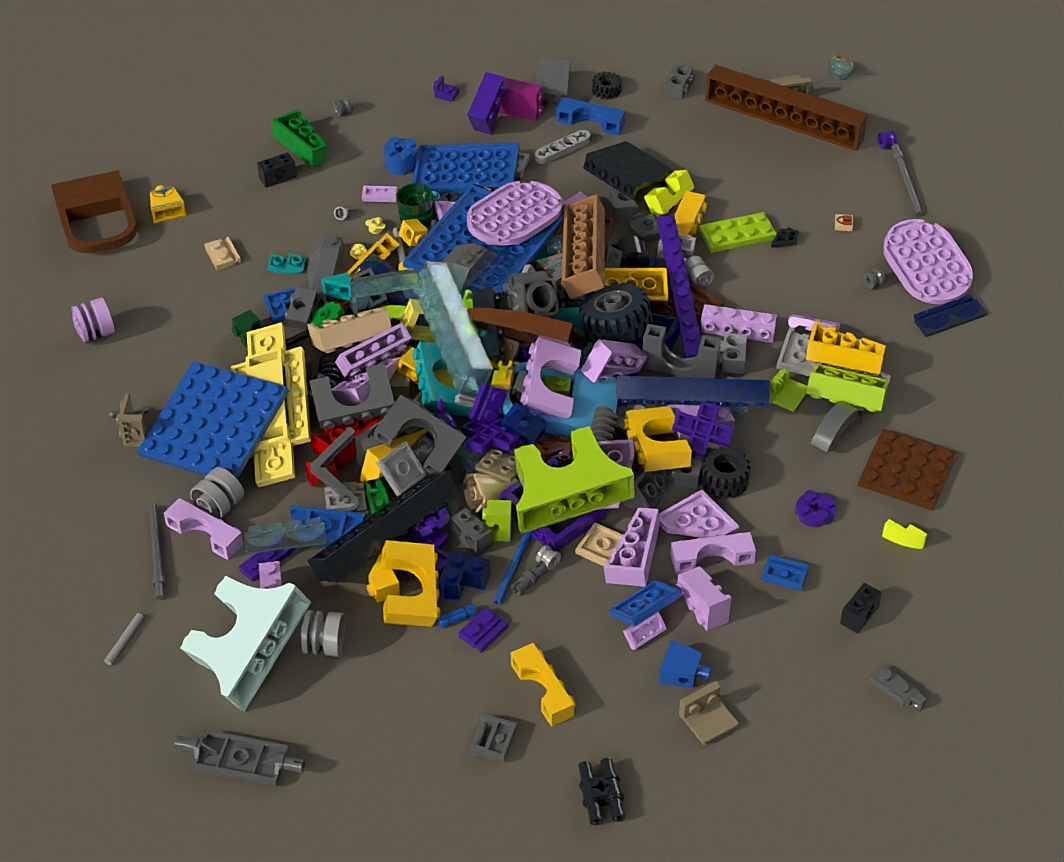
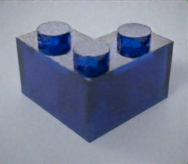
M451 551L439 580V597L459 601L465 586L485 590L490 577V560Z

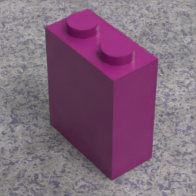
M505 78L507 91L504 93L499 113L537 121L539 115H542L544 106H542L544 98L542 85Z

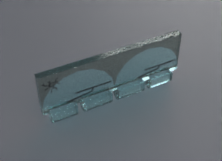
M320 517L306 519L307 525H303L302 520L286 521V528H283L282 522L266 524V530H263L262 525L248 526V532L244 533L246 554L327 544L325 522L321 523Z

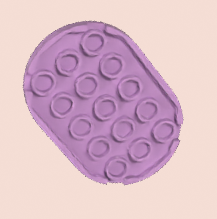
M520 181L511 182L503 185L471 206L467 213V227L474 237L488 245H519L559 218L562 211L561 197L557 191L543 183L535 181L521 184Z
M922 219L905 220L894 225L885 237L883 252L887 262L904 288L913 297L930 304L943 305L961 299L971 286L973 272L970 263L952 236L940 225L926 223Z

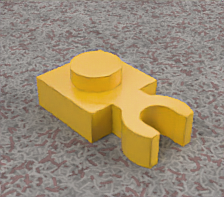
M509 360L507 366H504L503 362L499 361V370H494L491 384L511 389L514 378L512 360Z

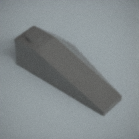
M641 466L633 473L635 498L622 502L626 507L635 511L638 508L659 510L664 502L662 500L663 494L667 493L668 480L672 478V469L645 472L643 466Z

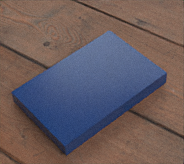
M654 580L610 608L609 613L610 616L635 627L680 598L682 594L679 589Z

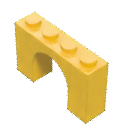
M670 406L625 411V419L622 420V426L627 431L628 439H633L634 453H637L638 463L642 464L645 472L691 466L692 450L686 439L661 442L648 438L651 435L674 433L672 427L675 415Z
M386 540L382 549V568L406 570L413 573L420 580L423 592L412 597L388 595L383 604L384 623L432 627L436 619L439 618L440 608L437 607L439 589H436L438 571L435 570L438 555L434 551L433 544Z

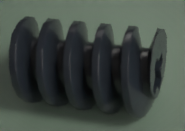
M337 352L324 353L319 359L318 372L336 381L338 385L341 383L342 372L335 361L340 354Z

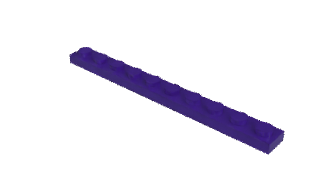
M675 215L657 216V226L685 358H692L698 355L701 337Z

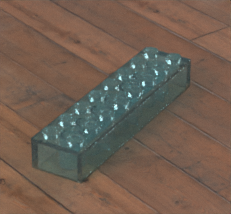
M426 262L420 271L417 282L414 284V293L417 295L419 304L425 314V319L428 321L431 333H433L436 345L439 347L442 359L447 366L448 373L453 380V385L458 394L477 396L482 382H487L493 368L447 264L443 262Z

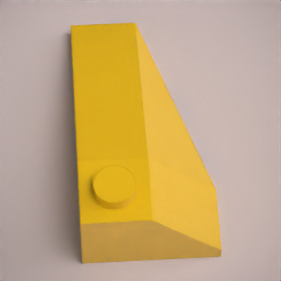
M605 268L604 285L631 283L641 287L647 293L649 301H668L666 268Z
M423 429L395 439L390 447L381 444L367 449L360 481L383 477L384 475L376 462L403 442L407 441L411 448L421 435L426 437L428 431Z

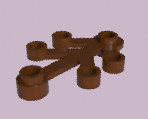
M553 435L551 436V442L543 440L535 442V447L540 451L542 460L562 452L559 456V465L568 466L571 463V436Z

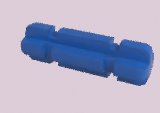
M474 604L465 606V609L462 607L447 613V616L445 614L439 616L437 619L440 628L447 627L449 623L452 625L467 619V616L469 618L475 616L477 610Z

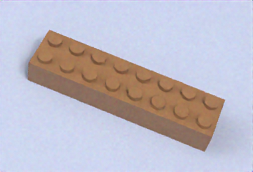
M597 194L564 205L562 283L570 299L604 288L605 210Z

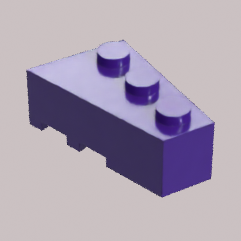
M485 72L467 114L474 130L492 135L504 93L507 91V83L504 76Z

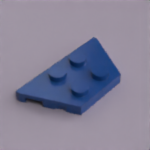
M290 506V513L296 531H303L297 532L300 543L328 546L366 519L365 513Z

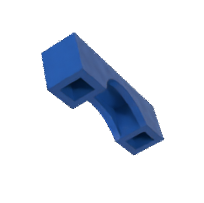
M562 97L556 108V122L573 125L581 120H591L600 124L603 132L619 136L625 124V111Z

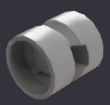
M692 256L685 261L687 276L691 283L701 289L706 288L712 283L714 273L701 257Z

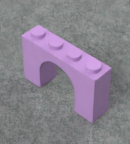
M538 337L529 349L531 358L526 365L528 375H526L523 386L526 388L520 400L523 403L522 411L568 419L572 414L574 398L550 391L543 384L540 371L554 369L573 375L579 367L581 350Z

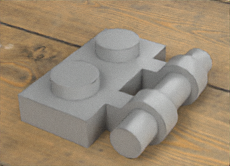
M353 481L350 484H344L359 500V507L356 511L367 510L364 483ZM324 487L327 510L351 512V506L355 505L354 502L349 498H344L343 502H339L340 495L330 487Z

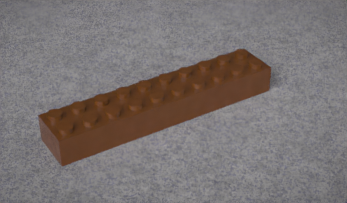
M716 64L707 75L706 102L857 151L864 140L867 113Z

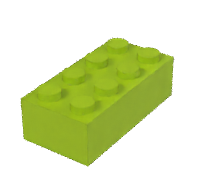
M816 363L810 373L806 394H810L812 398L821 399L823 397L833 403L843 401L855 408L861 406L865 407L868 411L877 412L881 411L885 404L890 380Z

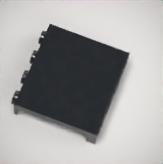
M628 141L587 153L583 169L631 200H635L637 190L657 183L667 187L665 179L674 172V170Z

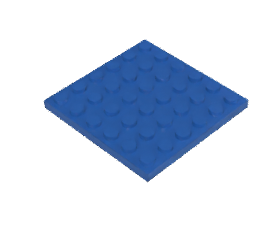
M193 361L136 452L141 457L204 476L215 467H221L238 479L288 395L289 389L287 386Z

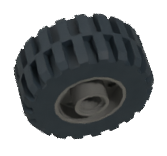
M631 283L604 285V288L592 291L591 294L586 295L579 308L584 333L594 343L598 339L625 343L633 342L636 338L644 335L647 325L652 324L653 321L647 293L641 287Z

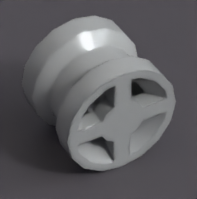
M549 545L543 546L536 556V561H542L548 570L554 569L561 559V554L558 551H553Z

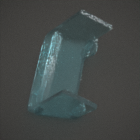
M411 268L354 279L350 284L352 315L357 317L358 310H362L368 305V296L403 290L404 296L409 300L419 299L427 301L422 273L418 269ZM421 314L426 322H430L429 315Z

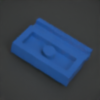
M769 554L761 581L801 591L809 565Z

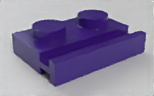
M482 382L468 417L471 420H477L486 424L495 421L499 416L508 390Z
M485 607L459 631V638L473 648H478L479 652L482 653L509 628V622L503 621L502 617Z

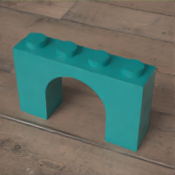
M420 341L417 348L413 350L412 357L416 363L415 372L419 378L418 387L422 393V404L430 413H437L438 399L442 398L445 411L450 415L468 417L472 407L456 404L455 396L459 393L473 396L472 390L445 386L436 379L433 373L435 370L459 372L465 361L462 346Z

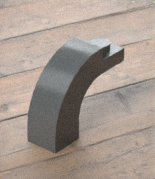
M843 401L837 403L822 420L810 444L825 452L834 451L844 430L852 423H859L862 415L858 414L859 409Z

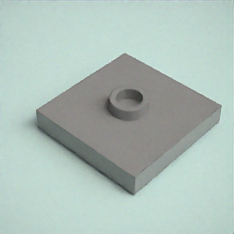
M407 441L376 462L396 496L401 495L427 475Z

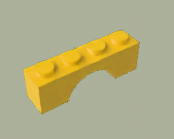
M531 643L511 652V666L521 680L537 681L546 688L547 693L541 699V711L551 727L574 717L575 700L572 695H568L565 691L562 680H558L555 676L552 665H548L545 661L542 650L537 649L534 643Z

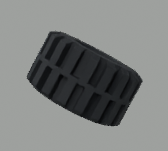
M719 447V449H712L711 452L708 451L706 456L703 457L701 464L700 482L704 490H708L710 495L714 494L717 498L721 496L723 499L728 497L735 498L736 495L740 496L743 491H746L749 485L751 470L750 460L746 457V454L740 453V450H734L732 447Z

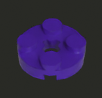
M813 490L806 491L797 500L795 509L799 520L810 527H820L821 524L827 523L826 525L830 524L835 517L836 511L835 500L832 497L814 492Z
M442 506L436 513L425 516L424 521L419 525L411 526V529L417 537H423L432 533V529L435 527L441 528L451 517L446 507Z

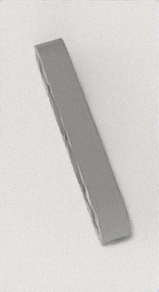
M579 130L535 151V162L547 164L590 143V133L587 130Z

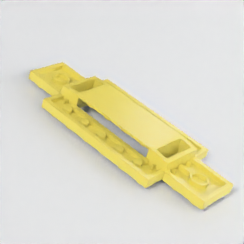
M282 323L247 332L248 356L246 357V362L231 366L232 372L283 386V370L285 368L286 386L289 389L287 395L289 425L286 422L284 400L251 457H254L255 480L258 487L295 478L293 446L311 441L304 350L302 347L286 351L285 330Z

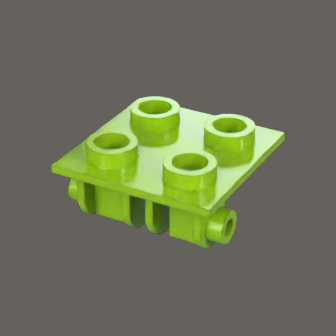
M782 369L775 375L760 398L794 412L805 397L808 386L790 379L789 370Z

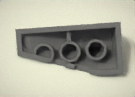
M326 235L311 245L307 253L306 265L309 289L316 290L321 298L327 296L323 293L321 279L337 275L344 256L343 237Z

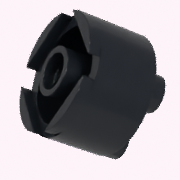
M627 236L619 239V243L616 245H612V247L623 251L619 268L648 267L650 260L643 240H639L636 236Z

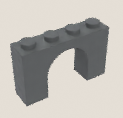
M652 324L647 325L643 336V352L648 357L642 368L712 383L715 382L719 367L721 338L703 335L698 355L692 358H682L676 356L667 348L665 343L666 327Z
M385 364L366 368L371 388L370 394L363 403L356 406H345L335 400L329 377L310 380L320 429H332L338 425H350L356 421H368L373 419V417L385 416L395 403Z
M400 395L375 429L373 438L390 447L405 428L411 426L422 427L429 431L435 440V448L426 459L423 468L427 473L444 472L463 446L466 436L460 430L453 429L447 425L443 419L433 416L427 409L416 405L410 398Z

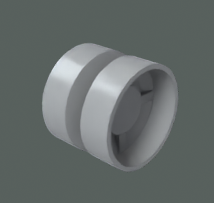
M215 467L205 476L204 480H201L191 489L190 496L197 508L207 511L215 518L222 519L230 511V508L243 499L244 490L233 474L221 467Z

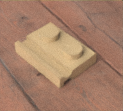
M226 237L225 240L219 239L204 244L205 250L217 271L234 266V263H241V258L229 237Z

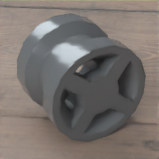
M347 96L343 97L342 100H334V108L338 116L343 115L345 112H352V104Z
M876 268L872 272H865L863 280L869 289H873L876 285H884L885 276L880 268Z

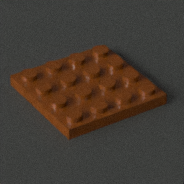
M882 429L859 479L858 486L933 511L957 452Z

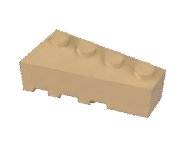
M380 307L359 312L357 317L355 315L341 316L340 321L324 320L323 325L307 324L312 346L325 353L335 351V348L340 346L346 348L352 346L357 341L365 342L371 337L392 328L388 310Z

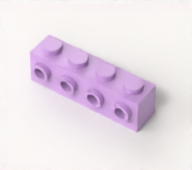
M704 304L700 333L724 336L725 333L747 335L748 340L773 343L777 315Z
M400 323L341 353L335 363L344 377L349 375L353 377L359 374L362 368L372 367L377 364L376 361L380 359L384 361L390 358L393 352L398 351L399 353L405 350L412 337L403 323Z

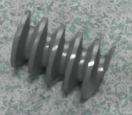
M598 406L594 411L591 430L597 442L612 441V434L615 433L614 428L616 427L615 421L618 420V416L613 413L612 409L606 406Z

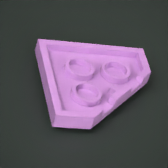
M703 490L694 493L659 513L660 526L670 534L709 538L719 535H732L739 532L740 526Z

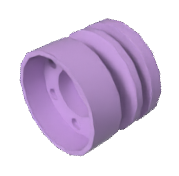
M103 297L91 300L90 310L87 309L84 303L80 304L81 313L77 306L71 307L75 329L84 343L89 342L88 333L92 340L96 339V330L99 331L102 337L115 333L113 321Z

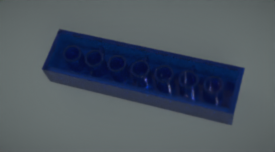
M617 376L616 399H621V403H636V399H640V403L654 404V400H659V404H673V401H678L679 405H692V401H697V405H700L701 401L707 403L716 402L717 406H730V402H735V406L749 407V403H754V407H768V403H773V380Z

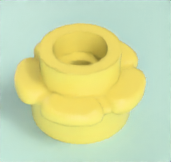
M354 244L351 247L350 256L359 260L367 250L363 244Z

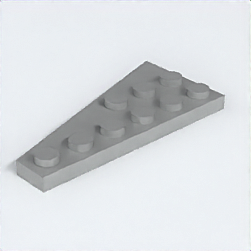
M790 326L776 367L779 370L787 369L789 372L810 376L812 369L817 363L890 380L891 375L880 371V374H872L806 360L810 336L804 333L801 335Z

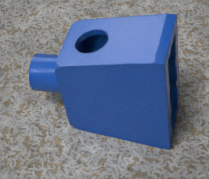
M671 640L660 669L659 683L692 688L697 677L709 680L712 668L701 665V652Z

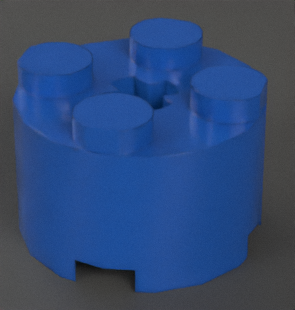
M391 137L384 146L385 168H388L389 172L395 175H406V172L415 170L418 156L415 140Z

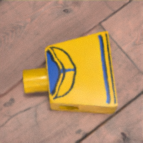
M163 185L156 187L155 191L150 192L154 223L186 216L184 201L174 187L165 188Z

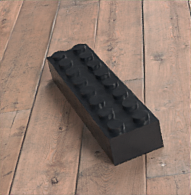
M448 472L429 473L307 561L319 581L340 582L347 577L346 573L360 568L364 560L375 557L378 554L377 551L384 546L386 540L393 541L396 537H402L407 534L411 526L419 525L424 521L425 516L436 513L440 505L454 500V495L459 491Z

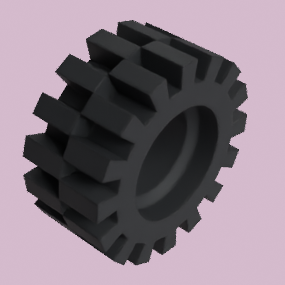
M603 71L602 74L600 72L597 73L592 79L593 94H596L597 98L600 96V99L605 97L606 100H609V97L611 99H614V96L618 97V94H621L622 81L620 76L614 72L611 74L610 71L608 73Z

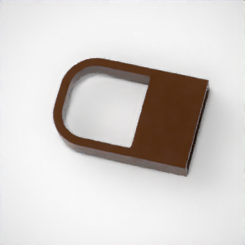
M119 170L51 184L68 246L72 250L80 253H96L126 245L136 236L135 218ZM121 210L124 211L128 227L121 234L96 241H82L75 238L69 225L71 221Z
M470 308L467 310L465 321L473 328L486 332L488 331L489 324L504 327L505 338L529 344L535 343L538 337L582 351L585 341L583 335L572 323L523 311Z

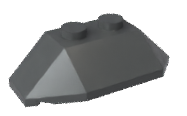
M474 243L457 245L438 265L444 290L461 296L497 257V253Z

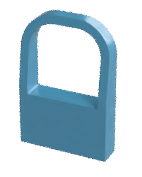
M523 362L514 366L513 381L517 377L519 371L523 370L528 372V370H526L527 362ZM578 368L573 375L554 369H544L540 371V375L571 378L572 389L570 398H574L572 414L568 419L527 413L517 409L510 401V389H507L508 394L501 409L510 421L519 426L555 435L571 436V432L578 428L592 427L594 411L598 406H606L616 414L621 379L616 377L609 380L602 378L599 379L598 383H593Z

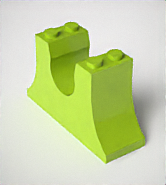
M590 426L578 428L571 432L573 462L565 467L555 468L547 465L542 460L541 453L534 444L515 449L516 471L524 489L523 495L516 505L518 527L521 534L635 498L632 469L617 464L602 451Z

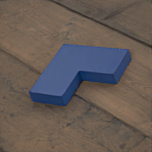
M296 288L263 295L272 323L286 321L285 312L287 307H290V297Z

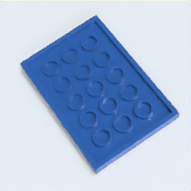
M519 142L419 145L412 183L425 184L432 191L439 194L445 192L464 193L472 183L497 190L503 185L515 182L520 148Z

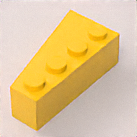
M814 322L808 342L806 360L880 374L885 345L865 338L857 339L852 333L847 332L843 334L837 332L835 327L829 326L826 328L821 326V322Z

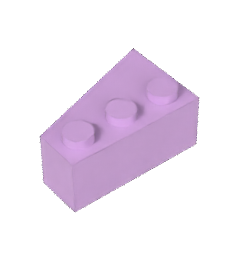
M699 566L678 574L676 588L681 591L686 600L687 607L695 613L698 623L703 625L706 631L729 623L732 597L729 594L724 595L721 593L722 588L719 585L714 586L711 583L712 578Z

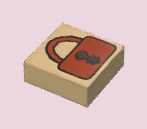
M835 214V230L852 231L853 215Z

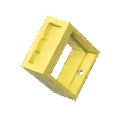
M410 299L400 323H403L412 337L411 340L424 341L429 336L435 338L436 328L415 325L419 314L441 316L437 327L446 328V331H449L451 324L455 321V312H453L451 304Z

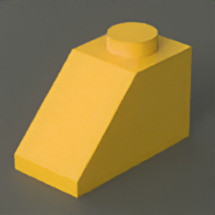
M380 554L368 575L369 584L367 585L369 595L374 596L377 603L385 601L388 595H400L399 581L392 569L382 568V554Z

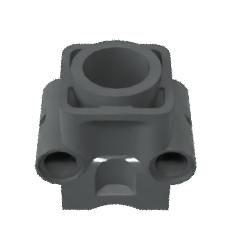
M546 271L510 274L508 276V283L503 284L506 310L523 311L553 319V315L558 313L556 282L553 278H548Z

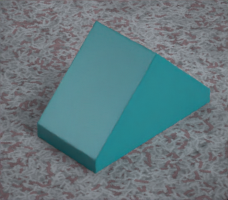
M349 273L323 277L321 279L324 295L349 301L355 300Z

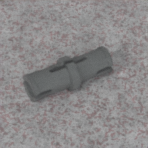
M542 561L537 562L530 570L522 573L523 576L511 585V590L520 595L530 585L533 586L536 580L548 571L547 566Z

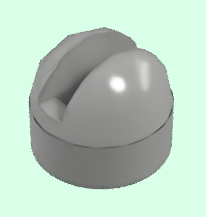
M338 206L334 210V216L338 220H344L349 213L345 206Z

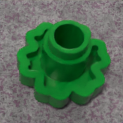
M334 301L326 303L323 308H318L313 314V320L310 324L314 323L315 326L323 325V321L328 319L340 321L341 316L345 314L344 308Z

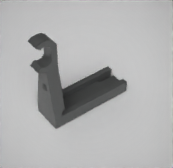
M349 426L310 464V472L340 495L339 502H343L344 498H349L354 502L355 505L351 506V512H355L359 507L358 498L325 468L355 439L353 436L355 431Z

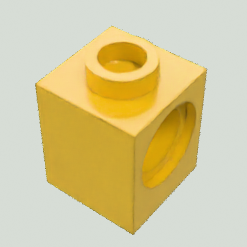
M418 219L403 220L399 236L409 246H417L427 235L428 229Z

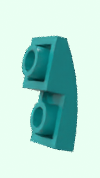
M289 253L288 258L271 254L267 271L278 273L303 272L307 257Z

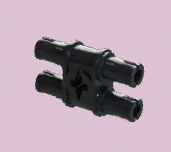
M604 758L600 761L603 776L594 777L590 761H583L578 765L581 777L579 788L582 790L583 795L582 803L587 808L590 824L594 826L603 823L600 806L609 805L613 822H621L625 819L622 804L624 794L621 792V780L615 773L612 758Z

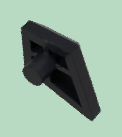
M790 227L786 229L780 228L771 243V247L797 245L798 230H793Z

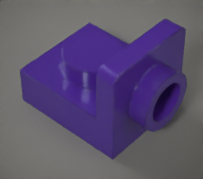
M440 76L433 84L435 98L453 102L459 94L458 87L444 84V76Z

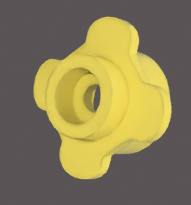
M380 217L372 218L365 222L369 227V231L373 234H378L385 228V224L382 223V218Z

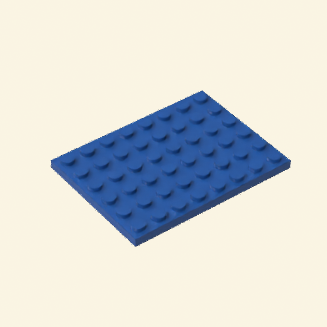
M471 185L403 260V267L441 280L438 270L440 262L457 245L474 243L497 253V257L467 290L473 291L493 286L497 292H500L502 298L504 296L503 284L508 283V276L521 273L524 266L529 265L564 223V215L560 214L555 222L519 245H488L470 233L467 227V213L473 204L492 193V191Z

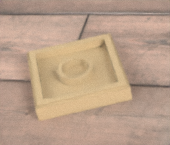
M594 522L575 549V554L605 566L606 562H609L613 550L618 547L623 534Z

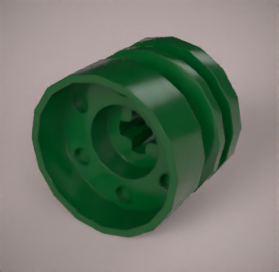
M410 183L398 190L396 201L400 222L418 219L425 227L429 226L431 221L435 219L432 190L429 186L422 183Z

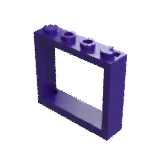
M552 458L551 460L546 462V464L551 467H565L559 465V462L555 458ZM520 480L502 491L500 500H511V516L517 521L516 505L520 501L517 497L524 491ZM607 509L589 512L557 535L547 526L530 531V533L543 546L549 545L553 551H559L588 531L594 522L598 524L604 520Z

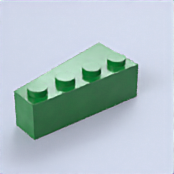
M300 109L272 119V136L312 168L326 162V145L320 136L315 134L314 128L309 126L306 117L301 115Z

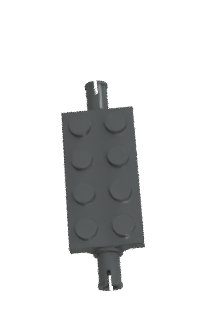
M205 730L203 736L196 739L178 735L176 737L178 740H175L174 745L176 750L193 752L192 771L277 787L282 771L289 770L303 773L302 769L305 768V759L287 757L289 745Z

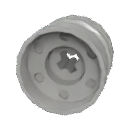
M307 610L301 627L303 654H310L312 650L314 655H318L321 646H323L325 656L339 657L344 642V613L329 612L326 621H324L322 611H317L315 615L313 610Z

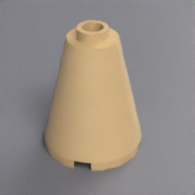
M471 473L466 475L463 484L467 483L464 496L468 507L471 510L475 509V513L482 512L483 508H487V500H500L501 492L518 482L519 479L514 477L511 482L488 474Z

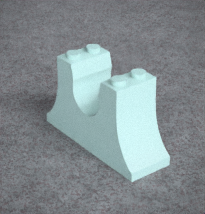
M225 576L222 582L218 584L214 594L237 615L233 629L228 634L218 638L210 637L201 631L191 630L189 635L185 637L180 649L198 664L214 671L220 683L221 694L237 708L245 711L311 604V601L291 583L277 588L260 589L244 585Z

